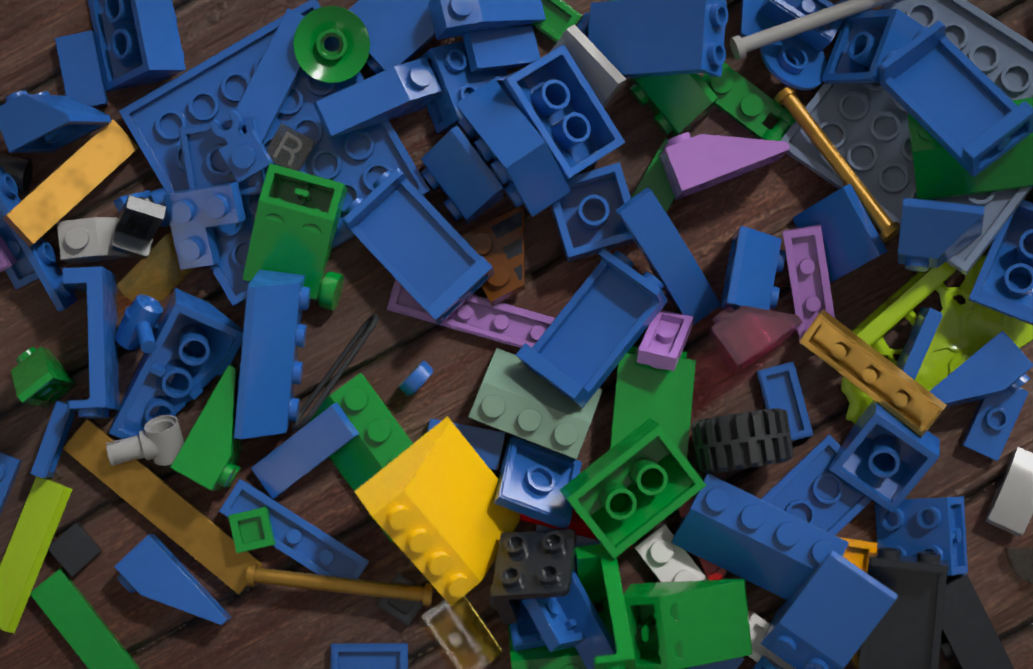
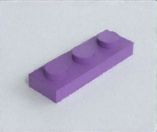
M821 225L782 231L799 341L822 310L827 311L835 318Z

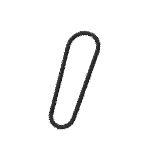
M377 314L371 315L363 323L300 409L297 422L293 421L292 424L293 432H298L319 409L372 333L379 320ZM353 348L349 356L346 358L340 369L337 371L333 379L330 381L326 389L323 391V393L321 394L317 402L314 404L310 412L300 422L301 418L303 417L309 406L312 404L317 395L320 393V391L326 385L328 380L337 370L339 365L345 359L347 354Z

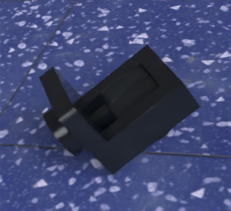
M129 195L117 216L110 245L111 249L140 259H147L153 237L164 219L166 207L156 204L148 198H137Z

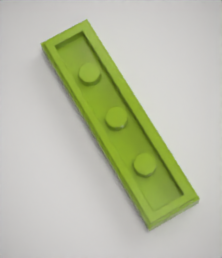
M36 476L0 565V629L5 632L15 633L72 492L71 488L48 478Z

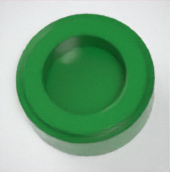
M332 271L325 274L318 296L320 308L331 311L336 309L343 289V274Z

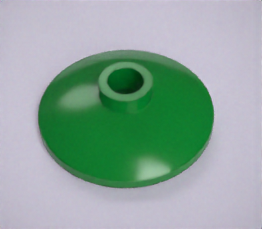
M324 6L308 13L299 23L294 35V53L299 65L308 75L322 82L338 83L352 78L363 68L370 52V38L366 26L352 11L339 6ZM336 37L339 41V47L335 51H328L324 46L326 38Z

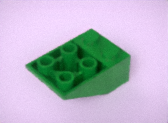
M269 163L258 202L242 280L251 282L259 269L305 275L304 287H310V298L317 300L348 192L345 184Z
M745 579L630 584L623 594L635 655V669H683L749 656L753 653Z

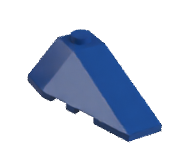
M175 288L158 321V327L153 332L156 349L151 353L143 354L109 429V434L121 439L139 435V431L144 430L145 424L155 417L161 415H173L176 417V414L192 399L195 400L203 392V388L217 375L220 376L227 369L228 365L231 364L243 341L244 330L210 303Z

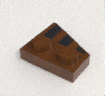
M522 206L462 235L464 240L480 256H483L494 269L495 274L481 286L491 306L526 289L525 213Z

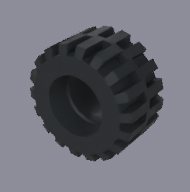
M780 408L700 419L691 425L697 469L705 474L788 462L794 457L787 411Z

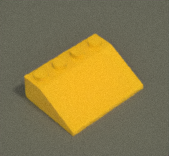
M448 416L354 491L375 521L450 606L483 580L495 561L496 554H498L501 533L513 532L520 521L521 513L494 504L499 482L498 478Z

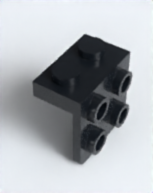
M558 529L501 533L498 554L495 557L493 585L490 588V603L492 608L497 609L503 624L518 623L522 599L564 597L569 594L577 542L574 530Z

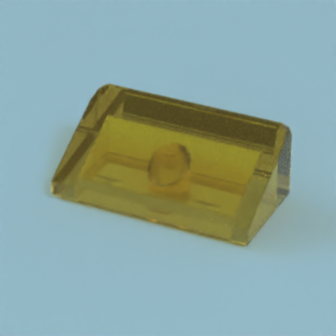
M169 232L150 251L147 259H142L116 285V288L131 302L140 294L149 295L161 302L193 268L180 270L173 235Z
M465 596L452 606L444 599L421 616L457 669H481L502 653L501 648Z

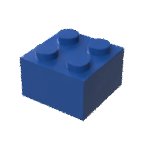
M620 162L578 174L566 180L571 192L551 204L550 208L567 262L597 254L602 248L611 250L634 243L632 239L634 237L616 212V209L631 199Z

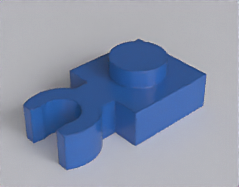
M234 109L227 112L232 120V127L229 130L224 129L218 119L213 120L210 124L212 131L217 136L225 138L228 143L218 150L236 181L240 183L268 167L269 163L273 164L274 162L255 130L243 133L242 117Z

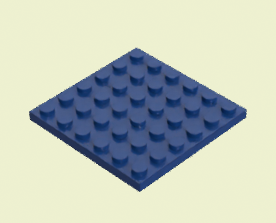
M309 0L293 9V11L306 16L321 6L317 0ZM283 16L119 111L166 193L188 190L178 127L210 123L217 119L219 121L231 119L227 112L236 110ZM331 36L326 38L324 46L328 51H335L339 47V41L336 37ZM301 69L263 145L274 165L345 184L348 192L331 248L332 251L355 237L342 221L346 216L344 213L345 209L358 197L366 198L374 190V182L387 171L393 173L399 168L423 196L429 194L430 189L389 120L330 139L328 138L313 104L320 99L363 81L364 78L360 71L346 81L327 83L314 79ZM286 131L298 137L302 142L301 149L294 153L295 157L291 166L288 165L291 154L281 148L277 158L273 157ZM288 137L284 145L291 149H296L298 142ZM268 167L264 168L265 177L267 174ZM261 194L241 196L246 220L239 223L213 226L221 262L209 266L234 307L245 302L247 297V286L250 282L242 279Z

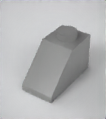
M93 217L57 222L60 257L62 261L68 264L133 258L134 256L112 250L110 247L117 218Z

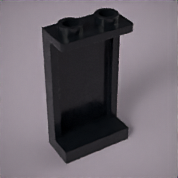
M878 547L877 553L869 552L867 574L896 593L898 597L860 646L858 669H938L946 580L949 568L948 560H941V554L918 551L917 557L901 556L900 549Z

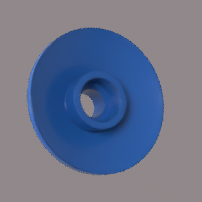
M796 36L760 48L761 57L768 70L785 85L798 90H811L817 88L822 83L821 79L827 66L823 51L814 49Z

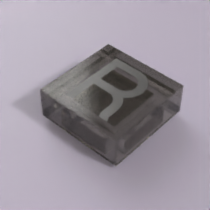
M281 123L267 148V152L274 164L301 172L316 142Z

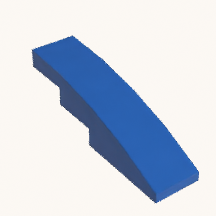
M649 188L644 189L616 209V212L634 237L632 238L649 263V268L655 277L663 283V289L679 313L693 316L692 326L721 306L696 260L652 190Z

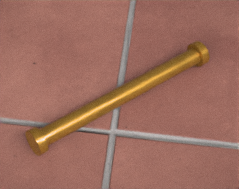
M789 86L781 90L775 96V101L779 105L786 107L845 186L852 185L866 213L881 231L879 236L883 242L896 236L900 232L901 225L898 222L893 223L797 98V90Z
M249 563L246 573V586L252 587L255 586V583L330 591L423 602L425 607H431L433 585L430 583H425V587L335 577L258 568L257 563Z

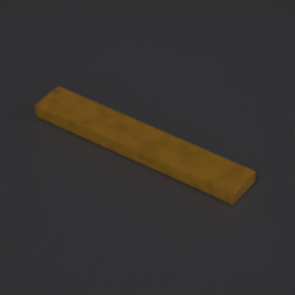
M86 419L63 449L238 595L241 594L246 587L248 564L257 563V567L262 568L264 563L249 551L236 553L234 540L229 534L138 459L111 466L106 443L115 440L90 419Z

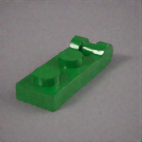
M725 62L722 66L721 76L712 77L704 74L702 77L718 97L714 106L758 139L781 141L782 137L796 121L786 108L779 105ZM768 115L778 121L772 130L762 124Z

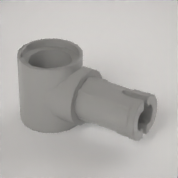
M161 415L149 420L145 424L144 430L139 431V435L107 442L106 449L111 466L141 458L146 460L153 459L155 464L166 466L172 465L184 444V439L178 419L173 415Z

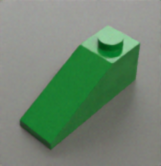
M31 347L16 359L18 365L11 370L17 397L25 404L48 408L77 385L53 353L45 347H39L38 349Z

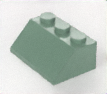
M496 348L469 414V419L576 460L603 389L599 388L582 409L527 368L516 355Z

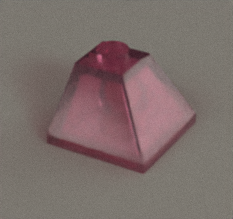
M742 306L734 311L732 307H729L712 319L715 325L711 327L710 335L730 371L735 376L795 335L802 320L798 315L748 306Z

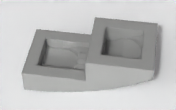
M1017 447L1012 452L1002 484L995 491L985 522L1021 537L1033 515V453Z

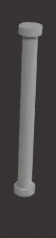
M848 0L743 38L739 35L730 38L731 50L735 58L739 60L746 57L747 52L891 1L900 3L905 0Z

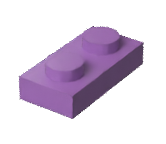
M661 309L648 326L638 349L637 363L650 365L656 369L675 371L692 329L693 316Z

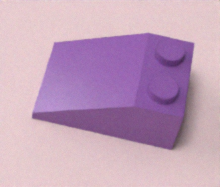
M687 132L669 139L659 159L676 201L776 162L790 150L788 142L708 134H699L691 138L690 133Z

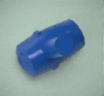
M137 295L131 305L125 309L124 316L115 334L117 343L128 350L135 351L141 347L144 353L153 352L156 349L153 330L158 327V321L163 313L161 303L149 295Z

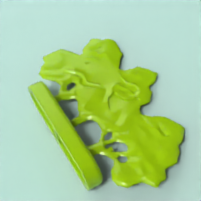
M985 255L980 256L965 276V280L960 287H946L943 282L957 270L946 262L938 268L929 267L928 271L916 273L852 330L853 333L884 357H888L889 361L896 365L897 362L893 355H901L903 349H890L884 340V334L904 317L913 326L917 318L913 309L936 290L940 295L943 317L915 378V381L928 391L933 389L1002 330L1019 349L1033 340V325L969 301L971 292L987 257ZM957 295L963 296L966 299L965 304L960 305L953 297ZM843 377L841 391L846 395L850 403L846 419L855 424L872 403L873 399Z

